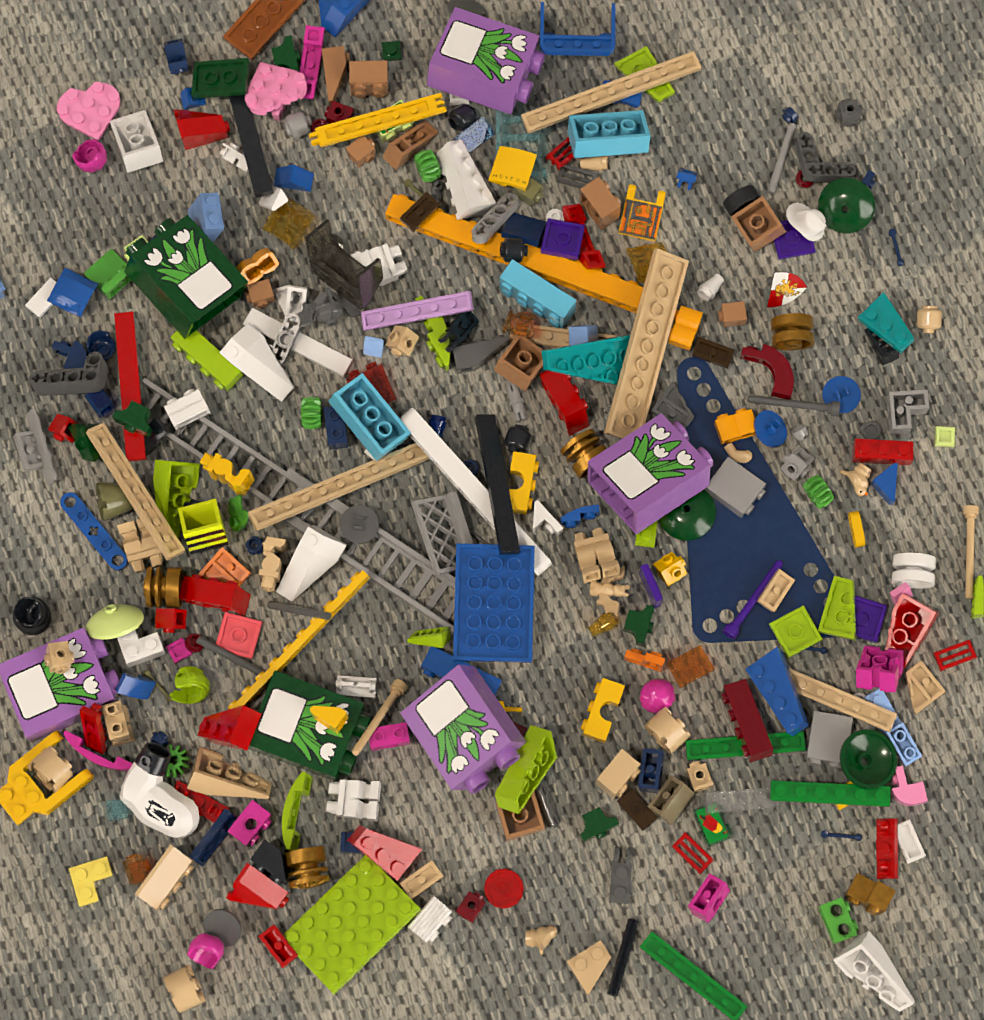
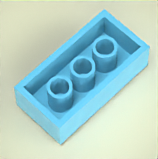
M643 110L569 115L568 136L574 158L649 152L650 132Z
M513 259L499 277V289H501L503 295L508 298L512 296L520 306L524 308L529 307L539 318L545 317L549 320L548 323L555 328L560 327L563 329L575 312L576 299Z
M363 373L335 392L328 401L376 461L403 443L411 434Z

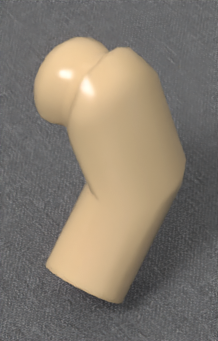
M732 443L724 447L730 458L737 463H747L752 459L753 455L749 450L739 451Z

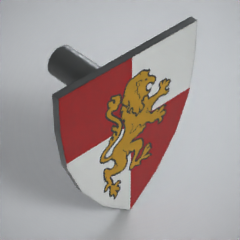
M774 272L773 277L770 276L766 280L771 285L766 307L782 306L800 296L807 288L803 280L790 272Z

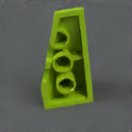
M155 460L153 482L156 505L178 538L182 528L178 508L183 507L186 501L191 500L189 496L192 488L196 489L200 464Z

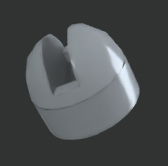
M804 424L795 427L791 431L793 437L798 441H803L804 438L808 437V430Z

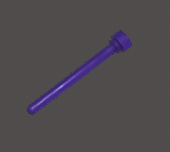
M781 560L775 562L735 620L726 624L722 632L733 640L736 639L740 630L739 626L754 607L777 569H781L783 566Z

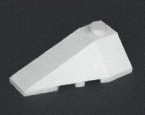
M250 323L237 332L220 351V354L281 402L293 390L292 382L280 366L265 337Z
M315 525L309 526L300 540L276 592L290 601H294L331 566L338 562L347 544Z
M870 931L855 938L833 959L846 976L851 979L854 976L864 983L862 987L867 990L869 987L879 993L881 1000L900 1012L914 1004L913 997L883 946Z

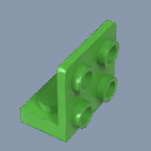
M113 249L106 252L84 272V275L89 280L99 283L97 289L108 300L112 299L132 281L124 272L127 264Z

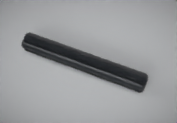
M629 918L627 921L607 992L608 995L613 997L618 996L638 926V921Z

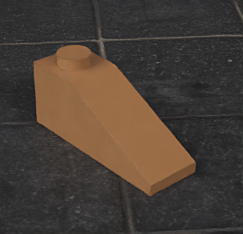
M344 46L322 48L329 106H331L333 101H336L347 72L346 64L350 61L349 52H345Z
M424 120L389 143L382 158L397 170L411 160L439 132L428 121Z

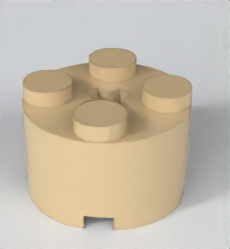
M664 707L644 727L650 736H654L656 742L666 752L672 754L691 735L685 729V724L679 718L675 720L672 717V712L667 707Z
M52 746L44 748L27 766L30 772L34 769L36 772L34 777L49 791L53 789V793H56L73 777L72 765L66 759L61 760L57 756L58 752Z
M190 964L164 977L167 990L170 992L171 999L179 1013L206 1002L202 990L199 991L202 988L197 977L193 978L194 972Z

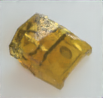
M287 198L288 202L270 214L262 230L274 235L290 246L291 249H295L316 216L297 202Z
M662 242L626 248V253L630 257L638 283H645L653 250L661 249L666 251Z

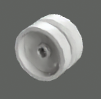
M898 553L893 555L892 566L897 569L892 573L891 583L893 585L900 586L906 582L910 588L923 589L934 587L935 575L930 572L936 568V558L934 556L923 553Z

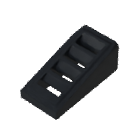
M864 329L882 365L899 358L897 350L884 340L877 343V340L881 338L877 335L873 337V332L870 329ZM888 344V347L883 349L880 348Z

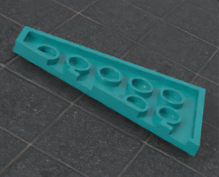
M631 334L542 350L543 369L617 385Z

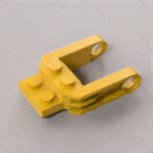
M58 731L51 733L9 767L8 783L0 788V804L18 826L34 813L49 815L94 778V775L87 768L46 799V795L31 776L25 772L28 770L27 765L44 748L53 747L61 740H64Z

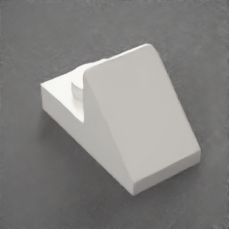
M536 500L534 503L533 532L545 523V529L551 535L554 533L558 537L563 532V527Z

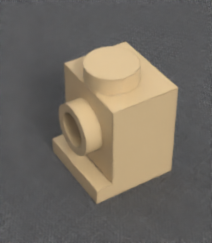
M700 761L689 764L690 768L686 769L694 793L713 787L706 763L701 764ZM701 772L703 777L697 778L696 773Z

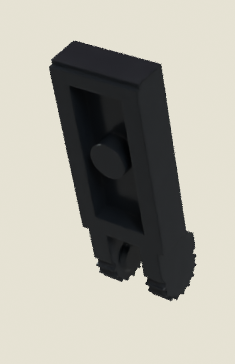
M471 311L459 313L438 341L443 343L450 337L453 341L447 345L445 350L448 353L451 352L458 344L462 343L477 325L478 319Z

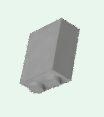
M727 457L710 480L709 486L705 488V491L742 518L744 514L749 515L755 507L752 505L756 499L760 500L766 492L764 490L766 483L730 457Z
M813 711L805 760H810L809 763L813 765L827 763L831 768L841 769L840 750L846 738L851 735L853 717Z

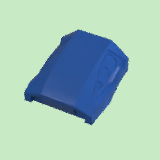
M64 268L47 302L81 318L89 299L99 283Z

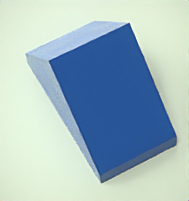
M294 164L279 167L276 169L273 186L311 192L314 173Z
M893 463L871 483L888 505H893L895 502L898 463Z

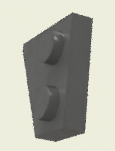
M674 382L669 385L651 410V413L655 416L662 413L671 424L678 421L685 430L694 419L691 410L687 407Z

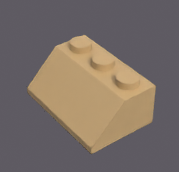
M170 844L135 895L157 911L160 909L164 910L170 902L169 896L172 892L176 893L181 887L182 883L180 881L184 876L188 877L194 869L192 866L194 862Z

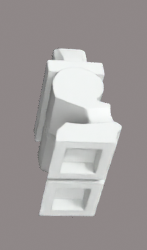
M384 244L370 250L367 249L365 252L351 254V261L363 293L369 291L372 284L383 286L398 280V276L407 273L404 261L396 264L393 261L394 258L401 256L399 245L388 247V244Z
M340 779V782L329 783L328 793L338 795V802L328 801L326 811L342 818L367 819L368 821L377 822L378 802L380 801L381 791L380 781H372L371 784H366V782L359 780ZM365 799H367V800H369V803L366 804V803H364L363 801H360V800H365Z

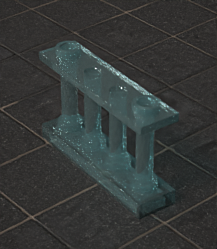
M496 110V155L499 146H504V143H508V141H537L538 151H528L537 154L536 159H538V169H532L530 177H538V183L542 185V179H546V167H542L541 129L537 130V134H507V132H504V126H507V124H523L521 116H507L502 111Z

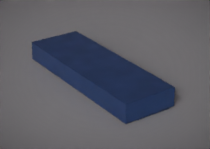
M225 808L189 857L203 867L227 836L229 828L236 821L237 817Z

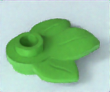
M237 495L234 498L231 497L228 503L229 525L234 532L243 530L248 522V511L243 510L242 495Z

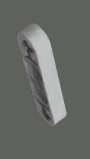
M507 193L503 195L473 227V242L478 244L487 242L517 210L519 201L516 194ZM493 222L495 224L487 225L486 223Z

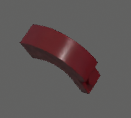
M763 344L761 351L753 346L743 347L740 359L760 363L771 371L774 380L771 396L790 400L794 377L792 368L785 356L777 349Z

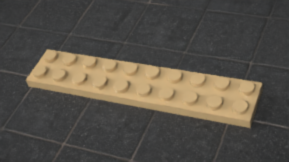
M661 249L653 250L604 431L605 434L623 439L646 423L689 263L688 260Z

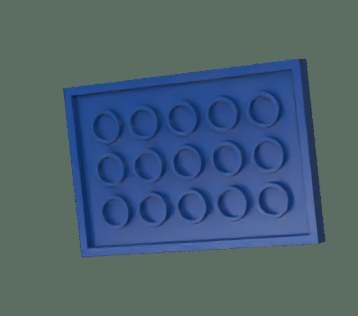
M456 543L453 661L532 663L535 546L519 545V554L500 555L498 545Z

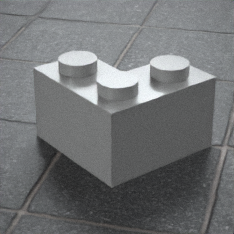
M928 390L893 391L888 393L886 403L889 435L909 434L912 429L911 415L926 414L929 410Z

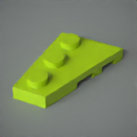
M645 46L615 62L614 66L627 76L655 66L658 63L648 47ZM669 82L645 91L658 103L675 94Z
M837 576L833 577L818 628L819 633L856 641L853 580Z

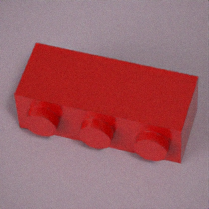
M855 438L853 442L852 463L890 465L898 463V465L910 466L913 461V441Z

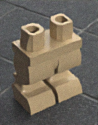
M141 519L136 520L138 528L142 533L141 540L138 537L139 532L134 520L117 525L119 533L124 539L123 546L128 562L132 565L135 573L146 571L143 561L149 559L151 560L152 567L163 566V554Z
M601 527L592 531L593 537L586 539L583 532L575 534L574 548L579 568L582 571L584 584L600 580V569L603 579L620 574L619 563L615 560L614 550L608 533L605 534Z
M267 536L266 540L262 543L265 559L262 561L263 569H259V576L262 580L261 588H263V591L275 593L276 583L281 582L283 564L275 553L283 554L287 551L289 545L286 539Z
M121 700L102 705L112 745L120 746L134 742L132 726L127 724L130 722L126 705H122Z

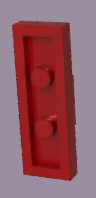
M93 703L90 708L82 706L79 712L86 747L103 755L106 751L105 741L107 736L104 735L106 730L103 729L100 718L103 712L99 709L102 706L97 703Z
M178 780L174 786L179 793L194 801L200 816L213 823L225 808L227 810L230 809L202 793L187 789L188 785Z
M895 818L876 819L877 879L880 880L898 879V819Z

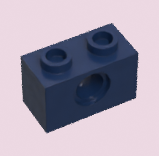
M332 406L323 407L329 450L348 448L345 422Z
M643 748L638 783L640 791L659 792L665 757L663 750Z

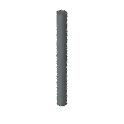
M269 601L267 604L269 609L324 620H330L332 616L329 612Z
M201 636L196 641L197 644L256 675L262 671L266 672L264 669Z

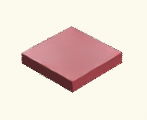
M225 612L216 645L237 656L253 659L263 621Z

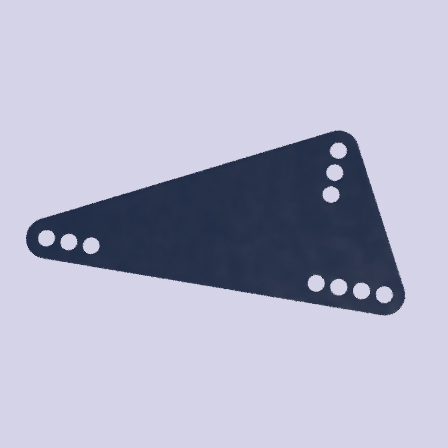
M690 357L683 360L678 366V392L684 398L687 407L694 416V419L686 428L689 436L688 441L695 449L699 447L706 449L713 460V466L710 468L711 480L727 457H730L724 449L728 444L721 445L714 422L719 415L725 413L734 415L736 410L708 363L704 360ZM689 368H699L701 377L698 380H690L687 376ZM707 383L710 386L711 392L708 396L702 397L697 393V386L699 384ZM710 399L719 401L720 409L718 412L711 413L707 410L706 404ZM748 437L731 442L739 451H751L752 459L747 463L738 464L766 483L764 488L766 492L760 500L756 499L752 505L755 507L749 515L744 514L742 518L712 497L716 508V517L712 528L701 538L687 541L693 632L698 639L706 643L777 640L769 623L803 605L818 630L825 608L823 601L828 597L834 574L753 438ZM685 507V512H689L691 510L690 507ZM781 560L783 566L780 570L795 581L775 612L769 611L756 602L739 626L740 630L736 639L733 640L726 636L722 630L729 623H723L720 620L721 611L725 609L731 610L734 614V621L739 614L736 608L737 603L741 600L748 601L775 562ZM807 563H814L818 567V573L815 576L809 577L805 575L804 566ZM819 579L825 580L828 584L827 591L822 594L817 593L813 587L815 581ZM706 619H714L716 621L717 629L714 632L708 633L703 629V622ZM819 633L822 638H832V637H836V636H831V635Z

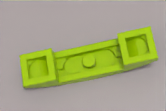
M301 772L294 781L283 808L282 836L285 847L289 851L297 850L299 847L301 834L295 831L301 797L309 796L313 779L307 772Z

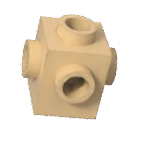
M395 325L385 346L391 349L390 352L397 357H401V355L410 356L419 336L407 327Z
M68 641L48 643L44 662L45 666H49L50 673L63 674L69 671L71 664L74 663L73 651L69 650Z

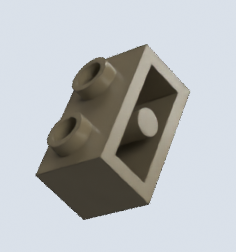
M670 775L648 805V808L659 818L672 825L695 793L685 783Z

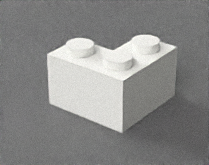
M135 629L124 636L117 637L125 662L129 668L166 654L157 632L139 638L138 632Z

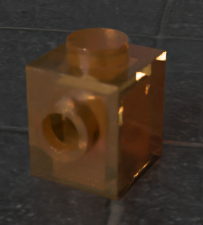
M137 853L127 856L126 861L122 862L129 883L132 886L144 882L149 875L148 870H151L148 858L144 859L142 855L138 856Z

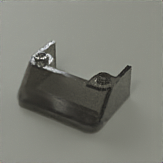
M326 219L305 236L310 268L320 280L355 307L362 310L369 304L383 280L381 259H375L367 267L362 265L344 251L342 239L338 235L332 234L330 221Z

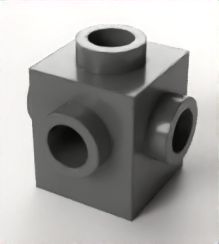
M844 99L838 103L837 110H835V118L839 121L840 127L856 126L859 124L861 116H863L862 106L858 105L857 99Z

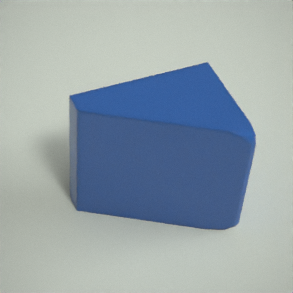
M184 88L180 93L184 110L206 105L205 98L193 99L191 95L192 88Z

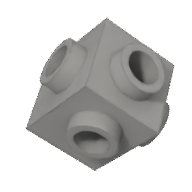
M799 447L793 453L789 452L782 460L784 464L780 469L787 477L796 481L800 476L804 478L810 471L808 467L814 458Z

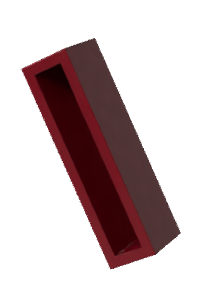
M746 679L723 685V692L720 694L723 704L728 706L729 711H727L730 722L735 724L734 732L736 738L742 742L741 750L743 756L748 758L749 763L772 756V744Z

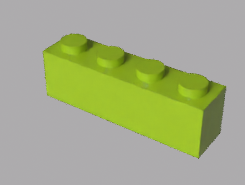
M178 331L170 337L173 343L172 347L179 353L181 351L187 355L185 358L192 365L196 363L200 367L199 371L205 377L210 376L213 378L214 385L220 390L224 388L228 392L243 376L242 371L221 355L220 351L198 331H195L186 339Z

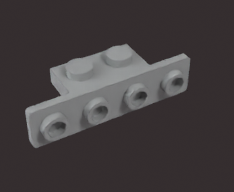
M34 408L26 415L30 431L15 433L13 437L24 472L42 469L47 486H49L56 480L57 471L52 465V455L50 450L47 449L46 435L42 432L40 426L41 418Z

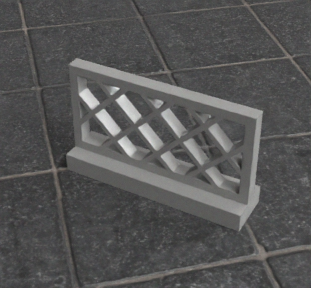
M457 492L413 501L411 504L434 575L455 572L456 563L452 560L456 555V546L453 548L447 544L448 538L454 539L455 543L473 544ZM442 501L444 506L443 512L434 507L436 502ZM419 505H424L429 509L427 515L420 512ZM432 511L440 516L438 523L429 518ZM443 519L449 522V530L440 525ZM426 522L435 527L433 533L426 530ZM438 529L446 534L444 541L435 536ZM432 540L441 545L439 551L432 548ZM444 547L452 552L450 559L441 554ZM438 558L447 563L444 569H439L437 564Z

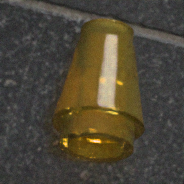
M603 612L588 629L595 637L614 629L618 622L612 613Z

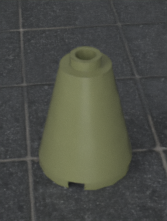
M96 483V496L98 495L99 501L97 504L101 519L109 520L134 509L118 483Z

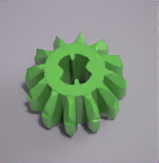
M423 150L415 154V166L424 182H432L440 178V166L432 150Z
M319 397L303 398L301 402V421L303 427L310 430L321 428L323 424L322 401Z
M820 476L810 477L803 484L807 496L817 508L826 507L833 501L834 496Z
M169 744L171 756L174 759H178L175 765L172 763L168 765L166 777H169L172 772L173 777L177 778V771L184 775L182 767L189 768V765L184 762L190 761V757L185 756L187 754L186 749L180 752V745H177L174 750L173 745Z

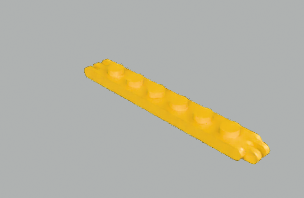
M442 93L317 127L315 132L309 134V138L314 139L311 140V145L325 147L447 112L446 107H441L445 105L444 100H439L443 98Z

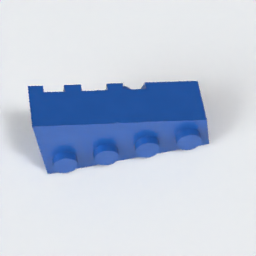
M776 647L745 670L787 733L793 737L808 727L809 724L797 695L796 687L792 681L783 651Z

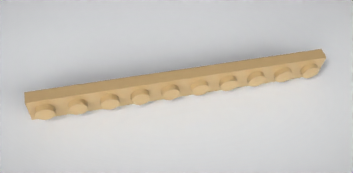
M693 51L521 114V119L529 134L567 120L569 115H581L700 71L701 65Z
M414 443L389 453L378 461L372 460L248 512V517L255 530L258 531L425 462L430 458Z

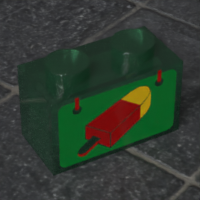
M716 801L693 810V816L707 849L731 839V828L728 823H724L722 816H725L721 805L717 806Z

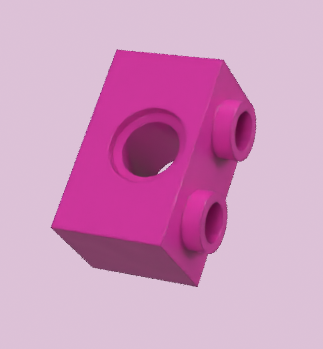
M403 722L377 727L369 738L371 751L410 745L407 723Z
M252 800L229 828L228 833L247 848L249 845L253 846L260 838L258 836L262 829L266 830L272 823V815ZM250 820L257 822V826L253 830L246 828V824Z
M709 873L688 905L691 913L709 924L730 892L727 883Z

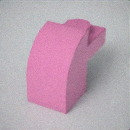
M903 766L897 767L891 778L893 785L897 786L890 790L894 800L904 806L926 803L928 799L923 782L907 785Z

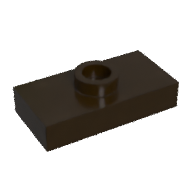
M426 192L400 217V220L414 233L440 207V204Z
M698 337L692 357L728 369L734 349Z
M632 788L617 800V803L642 832L658 819Z

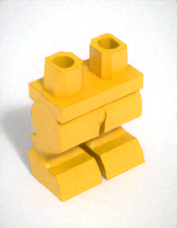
M205 453L200 460V464L203 465V469L208 472L211 479L215 481L218 479L221 483L228 484L229 488L236 495L245 496L255 480L248 469L240 470L237 475L232 462L222 458L218 453L214 457Z

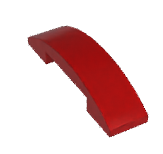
M581 204L563 205L564 221L585 225L586 216ZM585 227L578 259L587 270L605 268L606 265L600 250L594 249Z

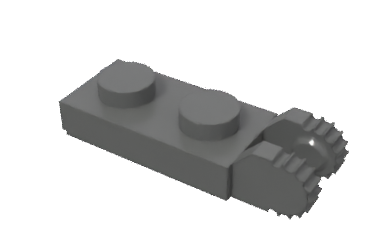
M619 847L614 848L609 903L629 904L632 848H627L626 863H618L620 849Z

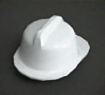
M792 203L788 206L786 217L789 223L806 239L818 241L823 237L826 220L822 212L810 209L802 203Z

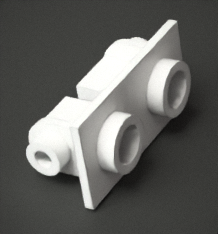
M232 141L230 143H223L222 145L226 146V148H222L220 151L222 158L232 164L235 163L236 159H239L236 166L248 173L244 152L240 150L241 146Z
M337 675L336 693L343 696L375 698L377 678Z

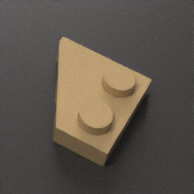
M922 661L905 673L915 715L946 692Z
M600 940L567 961V964L587 995L590 994L611 956Z

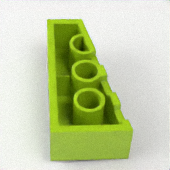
M530 725L524 737L526 743L517 750L520 758L508 768L495 792L498 807L517 814L523 809L557 759L552 732Z

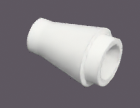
M715 274L700 285L697 291L699 297L704 301L714 299L721 284L724 282L723 277Z

